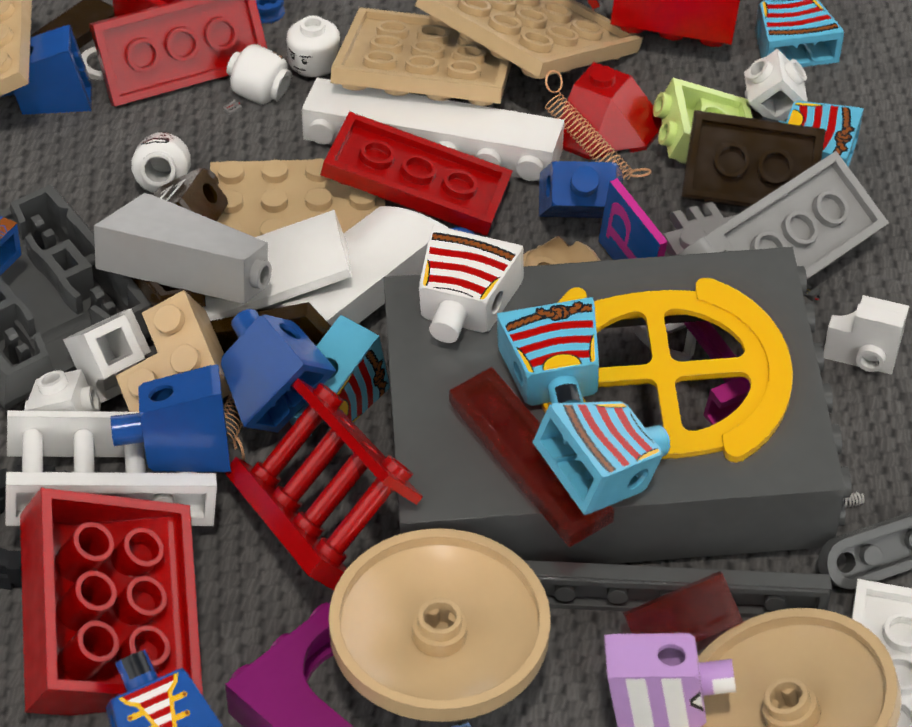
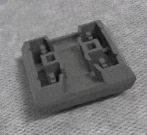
M51 184L11 202L10 207L0 211L1 217L17 223L22 254L0 276V404L6 410H13L25 404L26 400L29 399L36 379L55 370H61L64 373L77 370L63 339L117 314L116 306L120 311L131 308L146 341L152 340L142 312L153 307V305L131 277L96 269L94 232ZM55 234H56V235L59 237V239L62 241L61 243H59V244L56 243ZM93 277L105 290V292L110 296L114 303L112 301H108L106 303L103 302L105 294L99 286L94 287Z

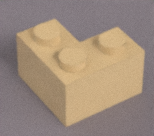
M185 290L142 312L158 353L115 376L129 412H139L138 387L142 383L209 365L218 364L222 397L224 398L231 394L221 367V359L224 352L208 314Z

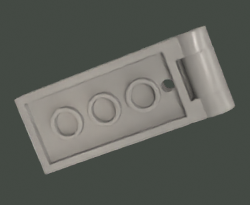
M835 151L715 230L698 239L678 255L793 247L797 266L805 267L807 280H809L889 224V222L839 153Z

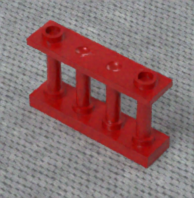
M297 378L292 386L307 401L308 407L263 463L258 461L253 467L240 458L235 457L230 463L231 471L224 473L305 573L314 580L335 590L338 581L347 569L343 564L347 558L344 552L391 493L395 491L416 505L423 496L409 482L413 473L393 456L388 455L385 457L339 408L344 402L340 396L322 383L313 388ZM324 420L331 427L284 488L277 486L281 481L279 474L321 421ZM346 444L353 451L352 455L306 513L299 512L303 505L300 499L342 446ZM368 468L377 478L328 539L321 538V534L324 532L322 527L324 522Z

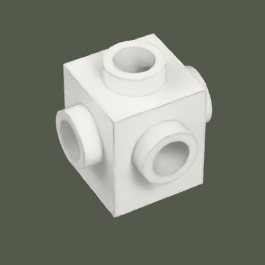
M778 49L766 57L756 60L750 68L744 71L747 89L744 91L745 98L748 99L749 105L763 117L784 121L788 118L794 102H808L804 83L807 80V76L803 67L797 60H789Z
M82 369L65 373L61 370H55L44 374L35 380L29 399L25 402V411H100L101 408L98 392L93 385L88 386Z

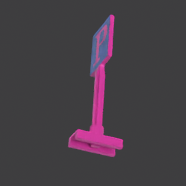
M619 179L611 180L609 182L598 239L600 244L613 260L665 256L668 243L666 238ZM709 321L684 323L711 359L736 357ZM745 377L722 378L725 382L724 384L710 389L703 415L712 425L728 417L742 404L750 391L748 379Z

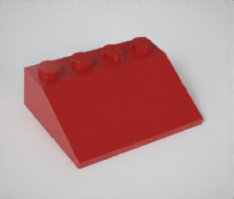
M40 488L20 514L25 713L72 716L106 712V706L111 699L127 692L115 663L142 650L147 651L158 678L183 668L203 696L190 505Z

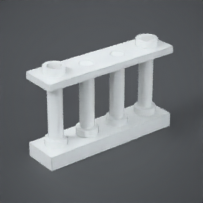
M8 410L7 457H22V472H6L5 526H20V514L40 488L190 505L191 526H214L217 492L216 473H146L144 443L114 446L111 432V416L139 412ZM43 457H74V472H43ZM94 457H125V473L95 472Z

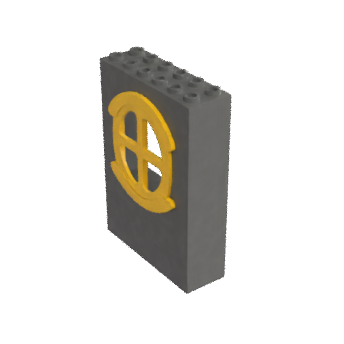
M793 247L524 266L523 281L503 312L593 297L597 333L604 328L647 325L652 360L647 364L599 368L598 388L639 384L654 385L658 394L662 426L670 438V449L668 454L662 457L648 487L643 492L586 515L582 513L533 444L548 406L552 403L533 406L525 403L499 351L497 321L490 331L481 333L462 328L455 342H441L434 338L429 331L432 320L425 319L421 315L419 295L421 274L383 277L395 458L413 473L409 482L423 496L416 505L398 494L400 534L422 529H455L490 538L504 545L523 560L615 564L822 548L828 540L836 537L838 526L845 525L846 514L843 499L851 497V476L848 466L840 467L838 455L842 452L841 430L839 424H831L829 413H832L833 410L832 389L830 383H822L820 373L824 370L823 348L821 343L813 342L812 333L815 332L816 324L813 304H805L803 295L807 293L806 270L804 266H797ZM709 321L732 335L741 344L744 354L735 358L676 361L670 355L665 324ZM745 377L749 380L750 391L747 397L728 417L697 431H689L682 426L675 387L679 381Z

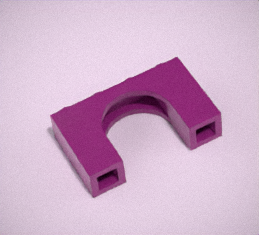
M331 602L319 605L312 612L309 619L291 633L279 636L268 651L251 664H245L238 668L225 684L228 714L243 727H353L320 699L308 685V681L316 668L334 656L329 633Z

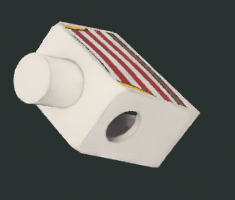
M433 225L419 284L421 315L425 319L432 320L429 327L431 335L441 342L453 343L458 339L462 328L481 333L490 331L497 321V313L503 312L523 281V246Z

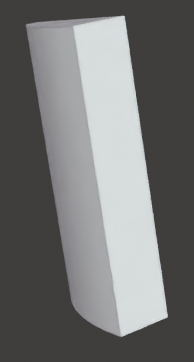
M380 206L344 233L348 247L351 278L259 310L265 311L309 302L331 326L340 315L359 324L385 303L383 277L422 274L433 225L448 227L412 210L393 206Z
M335 210L255 237L268 242V261L272 268L268 286L246 304L205 295L206 306L203 308L206 310L210 321L233 317L243 310H258L351 278L347 241Z

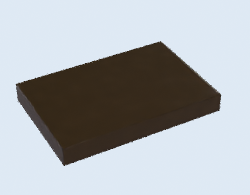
M694 110L681 199L748 208L821 161L826 129Z

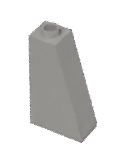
M143 193L94 225L95 267L99 270L152 281L161 285L185 289L241 304H246L264 290L271 278L272 268L268 261V242L151 194Z

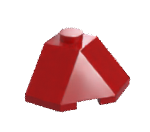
M593 62L574 83L567 101L611 145L614 151L628 149L629 153L647 150L659 135L662 120L653 115V104L631 75ZM571 110L567 111L560 119L563 120ZM573 114L564 120V124L571 119ZM577 117L573 118V119L565 126V128H567L568 126H570V125L576 120ZM577 121L576 123H574V124L569 128L568 132L571 131L572 129H574V128L577 126V124L579 123V121ZM583 123L579 125L572 132V134L576 133L582 127ZM586 127L580 130L574 138L581 135L583 131L586 129ZM564 129L563 150L588 160L592 159V156L586 153V149L583 150V146H579L580 142L576 143L577 139L574 140L573 136L567 133V129ZM589 130L585 132L578 139V141L582 140L588 134ZM592 134L586 137L581 142V145L588 141ZM594 137L593 139H591V140L584 146V148H586L587 146H589V145L594 141V139H595L596 137ZM596 141L594 144H592V145L588 148L587 152H588L589 150H591L592 148H594V147L596 146V144L598 143V141ZM602 144L597 146L591 152V154L595 153L601 147ZM605 147L598 151L593 158L600 155Z

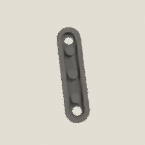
M912 512L828 540L823 545L818 557L820 573L831 574L832 586L855 589L857 579L877 582L912 570ZM844 553L846 565L843 569L839 570L837 559L840 554Z

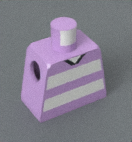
M689 633L604 635L607 677L617 727H702L707 722L704 696L736 692L732 659L699 663L695 636Z

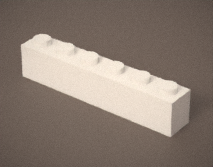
M316 78L302 107L304 140L314 141L318 144H333L350 111L513 170L511 176L527 181H539L540 172L551 162L559 161L563 151L564 120L452 100L436 101L429 99L427 96L411 93L395 96L387 94L383 89L348 90L342 84L330 83L331 80Z

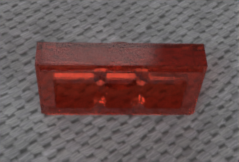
M721 571L623 612L631 634L689 633L695 636L696 643L743 623Z

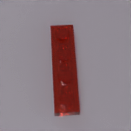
M493 367L449 390V403L569 548L614 522V509L611 505L591 514L584 515L533 444L541 423Z

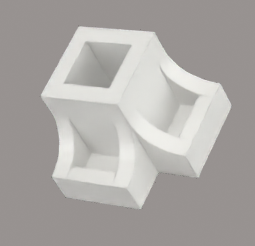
M863 295L861 303L858 304L855 312L848 315L831 316L823 352L824 358L858 366L869 372L879 371L892 374L909 306Z
M131 308L63 339L76 369H82L88 386L93 385L96 388L100 404L122 393L115 376L146 359L144 355L151 352Z

